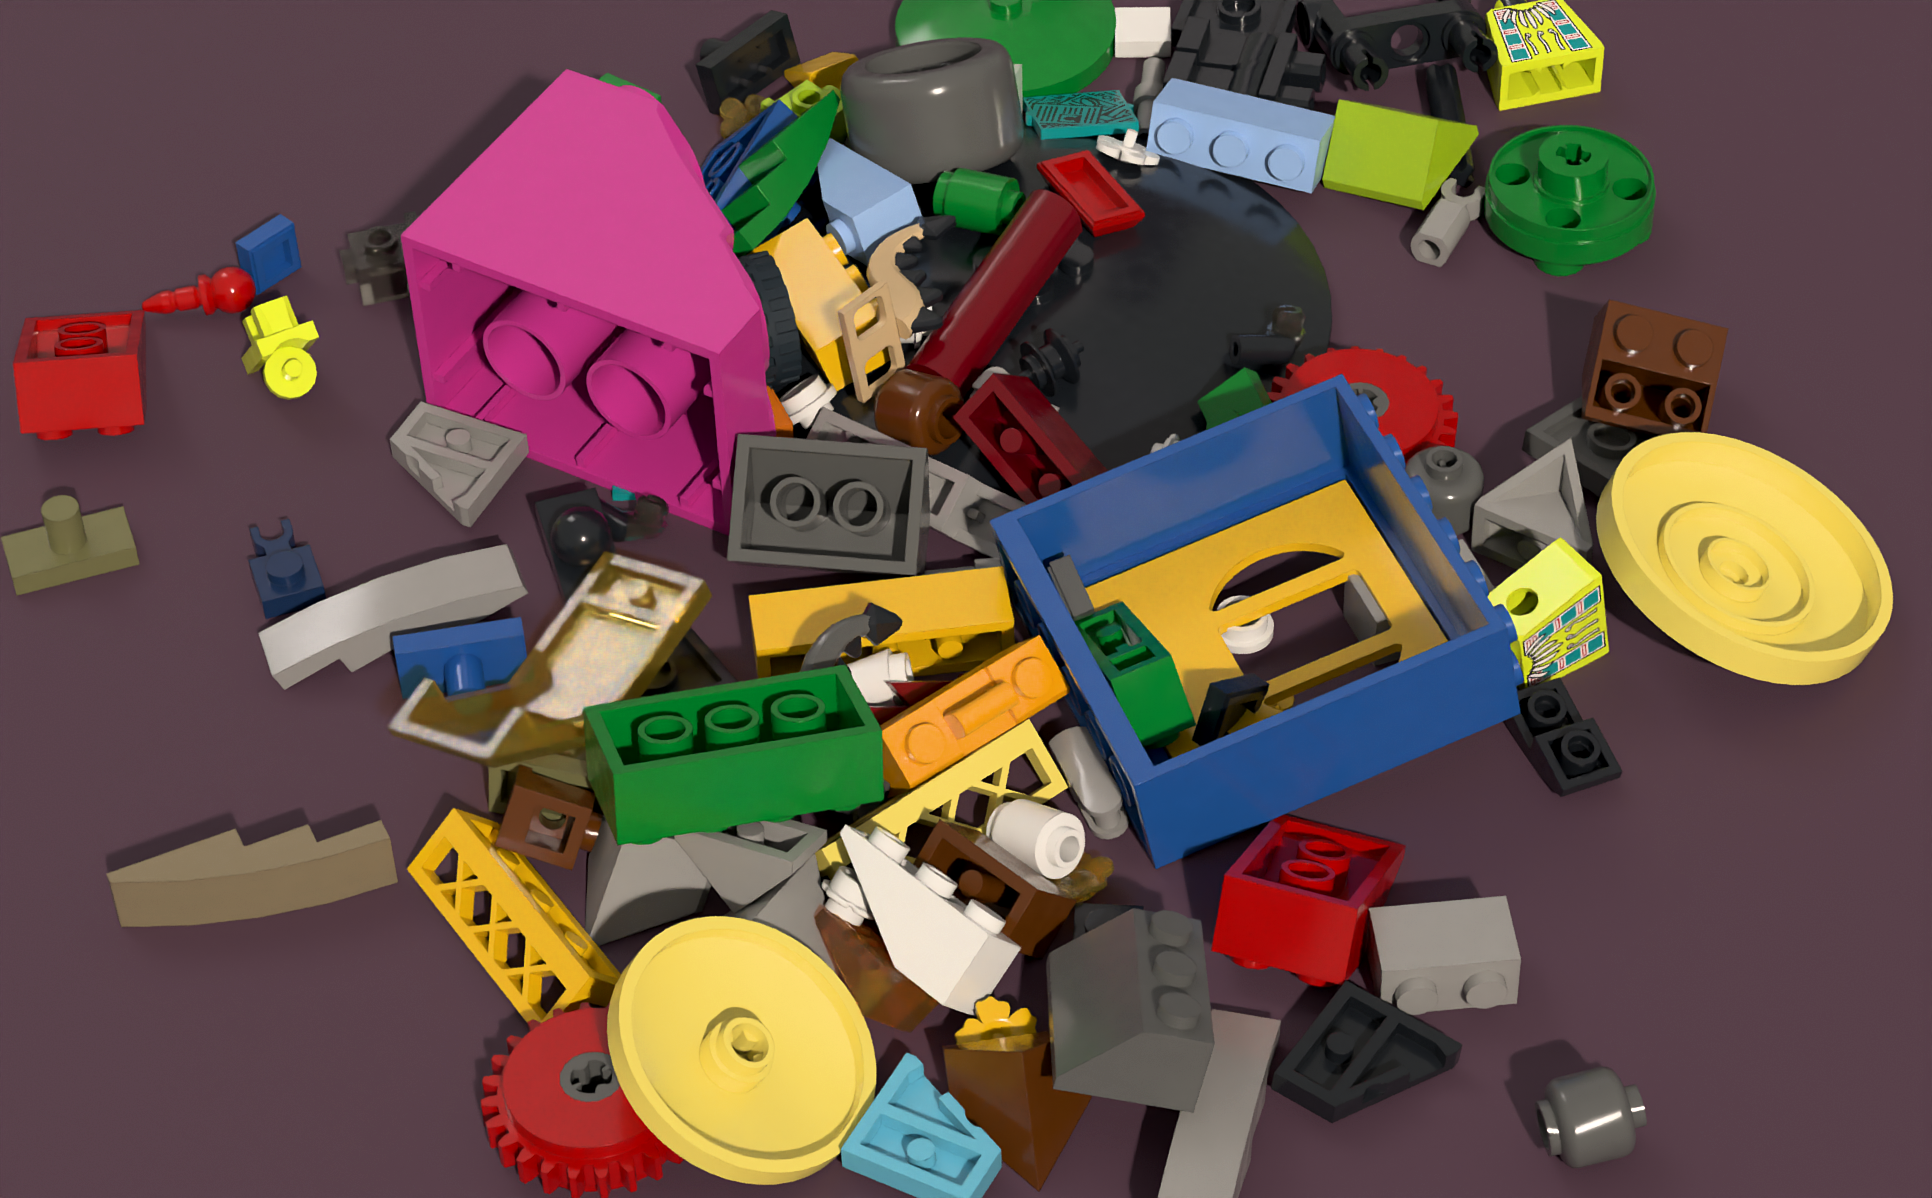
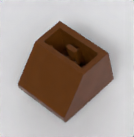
M1609 299L1594 317L1582 373V419L1655 437L1679 432L1707 433L1729 328Z

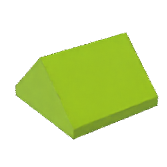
M1339 99L1322 178L1324 188L1424 210L1479 135L1476 125L1391 107Z

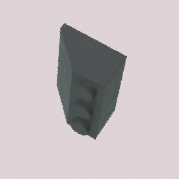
M738 434L727 561L748 566L900 578L924 575V571H926L930 523L927 448Z
M1133 908L1050 952L1046 962L1053 1089L1194 1113L1215 1045L1201 920L1187 918L1175 911L1162 910L1152 912Z

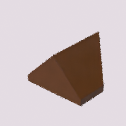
M1050 1031L942 1046L948 1092L965 1109L967 1120L974 1126L981 1127L999 1146L1002 1161L1040 1192L1092 1099L1091 1095L1053 1089Z

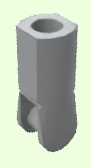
M1076 726L1063 730L1049 742L1053 760L1067 783L1075 802H1078V806L1094 836L1108 840L1117 838L1126 831L1129 824L1127 812L1122 804L1121 791L1109 772L1088 729Z

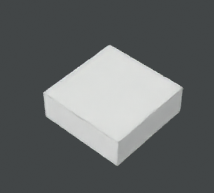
M1170 7L1115 8V57H1171Z

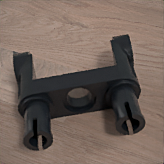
M1298 0L1297 22L1304 46L1307 49L1320 46L1337 71L1345 75H1351L1357 87L1364 91H1369V84L1366 80L1371 83L1374 90L1379 89L1388 78V69L1460 57L1468 70L1478 72V65L1474 61L1481 66L1483 71H1486L1497 60V46L1486 36L1487 27L1485 20L1473 7L1471 0H1436L1435 3L1346 18L1333 0ZM1405 25L1416 26L1418 28V35L1411 46L1405 49H1395L1391 46L1392 36L1397 29Z

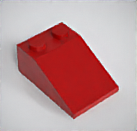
M134 310L25 318L13 361L21 434L36 433V437L41 440H58L72 436L73 430L97 428L98 433L101 435L114 436L134 431V425H144L147 410L145 311Z
M1285 814L1271 820L1224 874L1211 951L1231 956L1232 962L1244 968L1260 970L1274 967L1296 973V977L1300 981L1318 987H1330L1336 984L1343 985L1359 966L1366 951L1369 908L1384 907L1403 861L1406 845Z

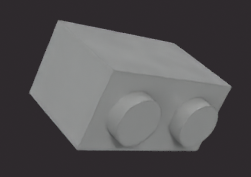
M1506 896L1369 908L1366 953L1375 996L1408 1015L1464 1008L1487 1009L1497 1005L1517 1004L1521 956Z

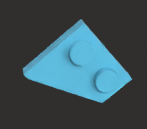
M906 1053L841 1148L842 1167L917 1198H982L1002 1168L1001 1149L981 1127L974 1126L967 1120L965 1109L949 1092L941 1095L924 1076V1064L916 1056Z

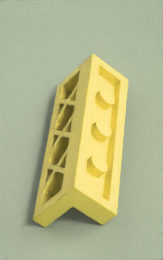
M1027 719L913 790L894 796L848 826L870 835L875 827L878 826L905 842L907 828L911 824L916 822L935 828L939 819L980 831L986 835L988 820L993 811L1003 803V800L1012 802L1017 799H1027L1043 804L1067 789L1068 785L1030 719ZM1023 753H1026L1043 783L1042 787L1029 795L1005 789L1010 763ZM994 772L992 784L981 781ZM965 790L990 796L985 822L978 828L954 821L959 794ZM943 805L941 817L929 814ZM841 830L829 837L827 842L815 853L820 877L828 875L829 879L832 880L839 866H847L852 863L840 835ZM905 857V859H907L912 864L916 860V858L913 857Z

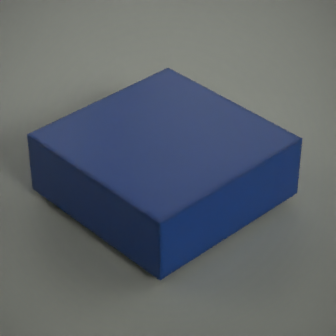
M279 214L235 242L240 268L248 272L255 282V295H259L302 267L294 222L282 214Z

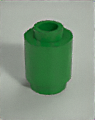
M958 168L955 172L944 171L940 175L934 190L933 211L935 216H955L957 223L955 227L1000 236L1023 205L1026 197L1023 192H1020L1018 181L1015 178Z

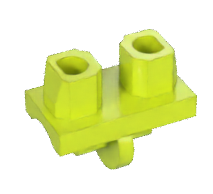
M288 296L253 307L251 309L252 315L244 318L242 321L252 345L241 358L247 374L259 371L264 365V383L270 392L279 398L287 400L302 397L315 384L317 375L315 362L310 354L306 352L319 338L313 320L299 325Z

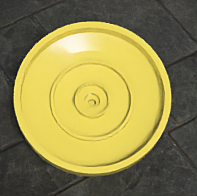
M1700 432L1665 434L1646 440L1633 448L1622 459L1601 493L1596 513L1599 543L1610 570L1624 592L1668 636L1700 657L1722 668L1753 679L1777 684L1811 685L1825 683L1840 678L1856 668L1876 644L1890 621L1893 609L1892 582L1884 558L1870 533L1850 508L1826 486L1801 468L1772 452L1750 443L1716 434Z

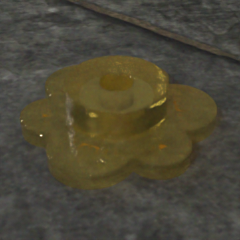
M1083 853L1078 865L1067 876L1060 879L1044 878L1077 900L1076 903L1092 898L1098 891L1107 886L1106 878L1113 873L1114 865L1113 861L1108 857L1092 858L1090 854Z

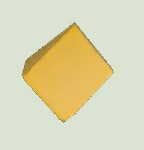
M831 52L784 70V75L794 88L805 80H809L820 88L832 85L840 90L843 74L850 65L859 59L854 54Z

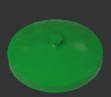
M903 0L898 9L895 22L896 47L921 41L958 37L985 38L999 42L1009 52L1013 64H1022L1023 97L1077 93L1090 85L1106 70L1115 53L1116 14L1111 0Z

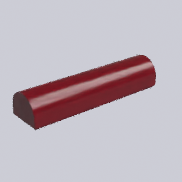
M1043 189L1032 191L942 316L943 326L932 330L905 369L918 370L948 378L958 386L964 399L972 384L979 378L1082 232L1081 219L1075 208L1067 200L1051 191Z

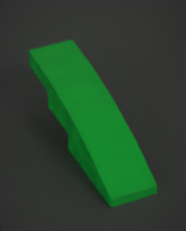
M834 90L800 114L738 165L752 185L721 210L736 229L734 230L733 252L737 257L745 256L753 251L779 225L809 184L827 146L840 103V98Z

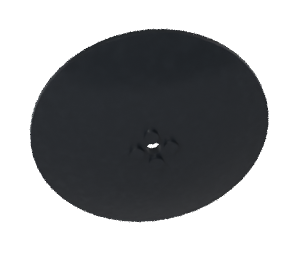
M1023 121L1024 138L1018 152L1006 162L981 171L1015 178L1018 181L1020 192H1023L1027 199L1032 191L1038 189L1054 193L1037 170V163L1089 150L1145 212V218L1136 226L1094 237L1082 224L1083 230L983 370L984 372L988 368L997 366L1006 370L1010 375L1016 376L1022 372L1019 364V359L1022 358L1020 345L1028 341L1037 348L1043 346V332L1048 328L1055 330L1060 336L1065 335L1072 343L1079 340L1084 347V351L1079 353L1081 366L1079 367L1080 381L1076 384H1071L1063 377L1056 380L1057 394L1053 397H1048L1041 390L1039 391L1051 404L1060 407L1058 413L1108 471L1150 454L1155 443L1164 444L1171 434H1178L1180 441L1206 431L1207 421L1197 401L1244 367L1257 372L1266 392H1271L1273 378L1275 376L1285 378L1286 366L1291 363L1300 367L1304 364L1305 355L1312 354L1316 357L1327 353L1332 333L1331 294L1324 267L1314 245L1299 223L1275 198L1254 181L1202 168L1159 155L1158 165L1124 163L1096 149L1098 136L1041 140L1033 126L1026 125V121ZM1126 133L1111 134L1104 136H1109L1117 140L1124 141ZM1142 133L1140 136L1137 135L1135 143L1147 147L1148 134ZM937 182L911 184L922 217L935 216L933 196ZM819 185L798 202L801 206L798 215L787 227L781 228L778 234L808 218L821 237L827 235L826 225L830 223L822 200L821 187ZM954 227L938 240L921 239L922 251L906 253L914 255L918 259V265L909 270L922 269L926 272L927 278L919 287L940 289L943 293V299L932 305L933 312L941 317L944 315L1000 236ZM848 254L845 255L848 264L844 268L846 269L854 264L870 288L866 276L867 266ZM1272 332L1286 336L1296 342L1293 357L1288 362L1280 365H1234L1229 357V343L1235 334H1264ZM922 336L921 345L928 336ZM901 343L906 366L919 350V348L914 349L913 343ZM801 344L802 373L799 375L800 379L799 381L771 387L770 389L774 390L778 399L798 383L815 374H818L822 381L828 384ZM891 361L866 374L868 386L889 371ZM853 382L837 391V394L830 400L834 407L833 411L877 431L874 418V400L876 395L865 403L858 401ZM973 387L964 397V404L970 399V395L974 391ZM800 423L793 425L794 438L806 439L812 427L804 429ZM964 430L958 440L952 443L947 450L937 455H928V457L968 474L991 488L1024 502Z

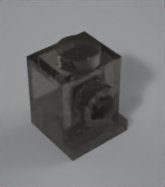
M415 211L403 213L404 223L376 226L369 230L347 234L349 249L339 250L346 285L357 283L363 306L410 297L401 234L417 219Z

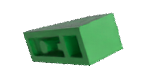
M1123 601L1075 621L1078 630L1144 748L1157 749L1167 746L1180 737L1181 731L1196 726L1172 655Z

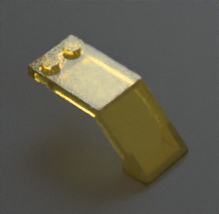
M605 551L508 684L444 697L436 682L424 677L387 728L393 736L491 768L585 747L583 707L640 698L713 595L704 579Z

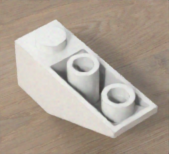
M845 824L840 835L894 967L943 1006L976 1017L975 1004L978 1001L986 1000L1021 949L1018 944L1001 932L1006 921L976 900L971 899L969 904L965 905L952 895L958 886L955 881L927 863L923 862L921 867L917 868L905 859L910 847L888 831L876 826L870 835Z

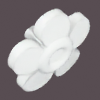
M1127 129L1124 141L1099 135L1096 142V149L1124 163L1158 165L1160 159L1159 155L1146 151V147L1135 143L1138 131L1133 129Z

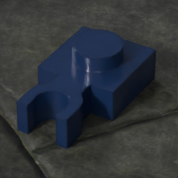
M290 519L281 520L283 535L276 540L263 539L258 527L249 529L257 558L248 561L252 580L265 619L304 610L326 599L324 585L310 544L296 548Z

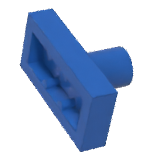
M521 617L392 636L403 699L447 693L449 707L452 711L460 715H472L480 712L487 705L486 686L530 680Z

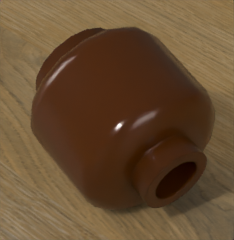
M903 369L893 374L882 385L875 397V426L877 431L911 447L927 448L928 455H937L947 450L963 433V429L953 416L963 407L964 400L958 386L948 378L918 370Z

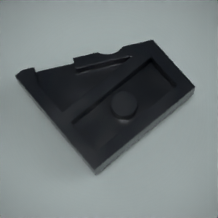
M1346 980L1274 1072L1271 1089L1328 1122L1334 1123L1453 1069L1459 1061L1462 1044Z

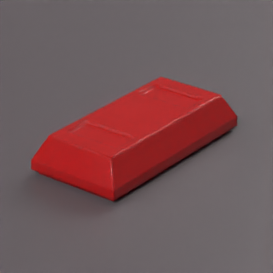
M1089 150L1037 163L1036 168L1046 184L1054 193L1067 200L1075 208L1080 216L1081 223L1094 237L1134 227L1145 218V212Z

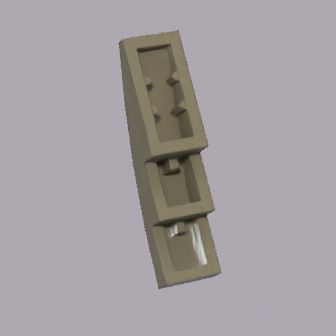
M381 820L319 842L316 841L307 824L247 846L243 845L235 828L106 873L117 919L121 927L192 926L261 918L332 903L398 882L391 840Z

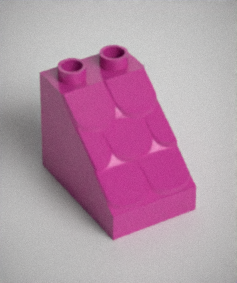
M566 69L401 234L426 402L527 434L529 448L527 458L609 490L616 486L635 493L636 500L729 536L738 434L776 437L774 415L766 386L765 373L769 367L770 350L766 319L761 300L750 276L733 252L734 230L706 189L696 156L666 108L651 94L639 87L631 85L618 87Z

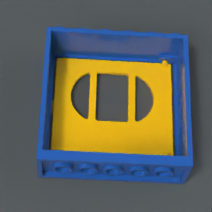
M1343 374L989 520L1013 605L1030 637L1041 636L1067 681L1070 693L1063 698L1078 726L1086 727L1095 742L1109 772L1121 791L1122 804L1127 812L1128 819L1155 869L1521 714L1517 686L1524 683V677L1519 662L1510 648V643L1517 641V632L1509 612L1501 603L1496 606L1492 605L1488 599V587L1479 566L1474 560L1464 562L1459 554V541L1451 523L1446 517L1436 519L1432 513V501L1423 480L1419 475L1408 476L1405 471V460L1395 437L1391 433L1382 436L1378 429L1379 421L1370 399L1365 393L1356 396ZM1295 551L1320 552L1341 558L1223 609L1212 611L1214 603L1224 586L1241 570L1261 559ZM1070 554L1095 612L1121 601L1125 603L1172 655L1196 725L1210 683L1244 675L1221 636L1227 632L1229 627L1242 626L1348 581L1349 575L1356 574L1362 578L1387 618L1391 628L1266 681L1270 685L1259 710L1254 714L1247 709L1239 721L1227 731L1230 734L1199 746L1192 741L1196 726L1181 731L1180 737L1176 741L1164 746L1166 754L1163 747L1146 749L1142 746L1051 581L1047 568L1049 567V562ZM1401 652L1398 663L1295 707L1280 711L1268 706L1392 653Z

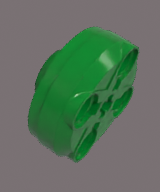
M1555 125L1533 129L1509 140L1493 157L1485 182L1484 218L1493 233L1503 243L1524 256L1533 259L1534 264L1539 270L1553 276H1569L1576 274L1584 266L1598 264L1621 256L1649 239L1652 233L1656 198L1654 173L1649 161L1638 148L1613 133L1578 125Z

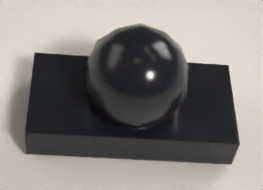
M596 487L535 502L536 516L568 618L630 603L629 589L613 543L612 528L605 518Z

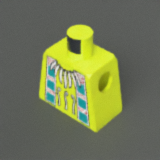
M1498 0L1494 9L1489 10L1485 14L1486 36L1494 42L1498 50L1497 60L1487 70L1495 104L1499 111L1601 91L1605 47L1564 0H1538L1527 2L1526 0Z
M1561 537L1523 565L1488 595V599L1493 606L1500 603L1505 606L1514 623L1517 641L1510 643V648L1519 662L1524 677V683L1517 686L1520 690L1559 677L1562 678L1609 652L1602 575Z

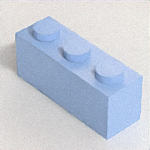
M1171 78L1153 101L1146 151L1202 168L1312 194L1323 177L1335 116Z

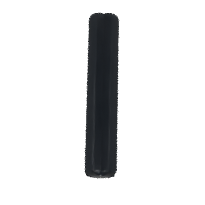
M1449 63L1442 66L1430 65L1426 70L1427 80L1425 85L1431 116L1466 123L1456 69ZM1471 146L1446 179H1457V186L1461 185L1465 188L1474 181L1473 172L1475 166Z

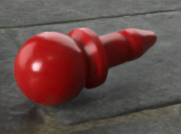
M225 267L217 271L212 278L206 274L199 275V287L192 285L176 288L173 292L165 290L142 302V309L151 313L171 314L176 310L182 312L198 309L202 305L207 316L213 315L217 308L225 313H239L246 310L254 301L256 286L251 275L239 267Z

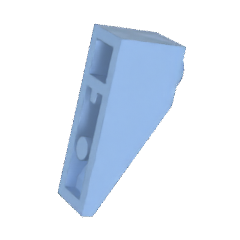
M829 137L827 146L817 165L822 200L830 223L826 225L827 234L831 233L835 237L845 255L848 254L868 267L869 259L880 243L892 234L917 224L922 214L909 182Z

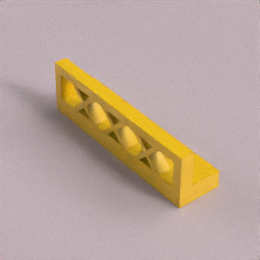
M453 808L407 868L408 872L526 1022L534 1019L543 1023L553 1018L554 1009L560 1008L565 1013L579 1010L580 1004L584 1002L606 1007L621 976L619 971L524 855L495 846L499 829L498 822ZM454 848L458 853L457 881L443 883L434 871L449 851ZM489 891L492 895L490 924L476 925L473 921L475 892ZM522 933L526 938L524 967L510 968L506 963L508 934ZM556 976L566 990L551 1010L546 1013L541 1007L542 977Z

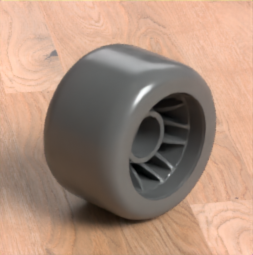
M958 37L906 44L860 59L850 65L842 76L840 94L850 149L910 184L937 182L944 171L955 172L958 168L976 171L993 168L1011 159L1022 146L1024 125L1014 65L1007 49L997 41L985 38Z

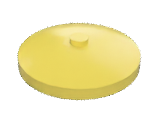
M727 916L701 917L680 922L653 937L630 961L615 985L608 1011L607 1036L611 1061L618 1082L632 1108L647 1128L678 1156L708 1173L724 1179L756 1185L782 1184L808 1177L823 1169L841 1153L842 1146L874 1100L876 1089L875 1052L866 1021L855 999L845 984L820 957L794 938L777 929L758 922Z

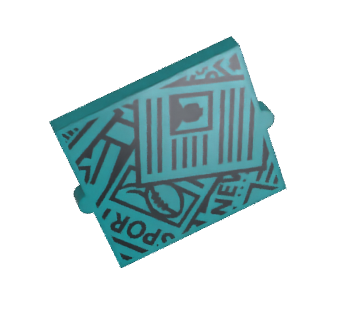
M1119 90L1023 97L1026 125L1033 126L1041 140L1124 134L1127 132V129L1139 132V121L1134 115V104H1127Z

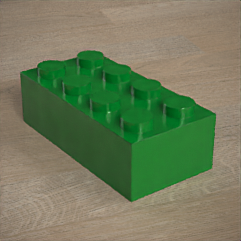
M846 665L583 707L587 777L617 846L630 843L649 845L665 837L695 832H722L730 826L760 821L784 822L792 819L795 815L825 810L849 811L859 807L861 804L884 801L882 729Z

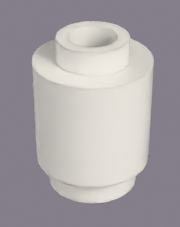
M1017 799L999 805L991 814L986 827V836L1040 875L1050 879H1060L1070 874L1078 865L1084 852L1085 832L1082 823L1076 816L1027 799Z

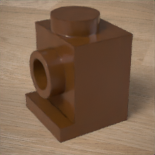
M520 765L499 825L495 846L572 870L579 849L592 852L600 829L603 814L592 811L595 793L532 773L533 768ZM546 808L566 816L559 821H550L543 816L541 810Z

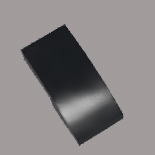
M1560 677L1517 691L1521 714L1504 722L1528 761L1541 778L1560 797L1621 777L1623 771L1594 717L1586 720L1582 719Z

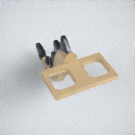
M955 216L920 217L917 224L887 237L878 245L869 259L866 276L870 288L837 311L858 401L865 403L879 392L882 385L893 374L906 368L900 338L908 339L914 333L936 330L943 326V318L927 309L943 299L942 291L936 288L919 287L927 278L926 272L922 269L909 270L918 265V259L916 256L906 253L922 251L921 239L938 240L957 225ZM877 297L876 317L878 322L857 337L854 315L858 309ZM885 347H888L891 361L889 371L868 386L865 373L867 361Z

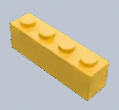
M1003 566L748 596L752 642L758 679L800 672L805 655L817 637L830 625L842 619L863 614L868 603H873L897 614L903 621L902 626L878 646H874L865 636L861 637V656L853 658L843 652L840 657L846 664L890 648L893 654L908 653L914 677L969 671L1015 644L1014 617Z

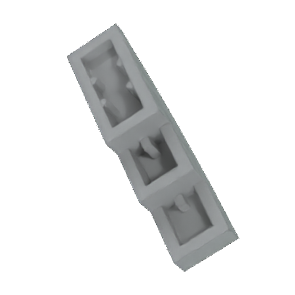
M822 407L806 438L911 447L825 407ZM928 457L929 529L990 558L999 557L989 520L1021 508L1026 504L979 482L968 474Z
M507 544L439 558L378 577L317 602L258 634L272 677L286 690L338 659L351 672L358 670L393 650L392 636L475 624L528 594V590L513 551Z
M1212 1009L1215 1045L1194 1113L1180 1111L1158 1198L1239 1197L1251 1160L1253 1135L1265 1103L1267 1077L1279 1045L1281 1020Z

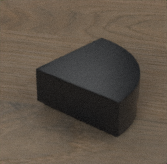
M1254 673L1210 683L1192 741L1199 746H1203L1230 734L1227 731L1239 721L1247 709L1256 714L1261 707L1270 684Z

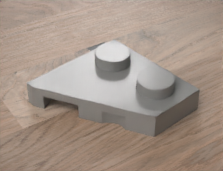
M422 401L390 438L393 458L462 525L471 527L529 453L527 434Z

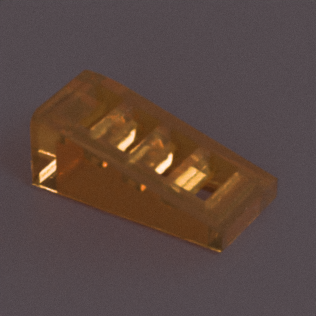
M824 908L814 917L816 925L864 1017L911 1033L939 1004L937 1000L894 967L884 940L870 927L864 924L860 926L852 925L837 914L831 913Z

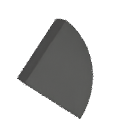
M1070 554L1049 562V567L1047 568L1048 575L1074 622L1093 615L1095 612L1093 604Z

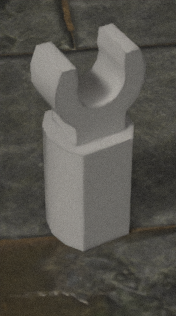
M1449 178L1444 181L1441 186V198L1434 204L1412 238L1411 250L1417 261L1441 267L1446 263L1466 232L1470 221L1480 217L1483 213L1485 187L1478 186L1472 195L1461 197L1456 195L1457 179Z

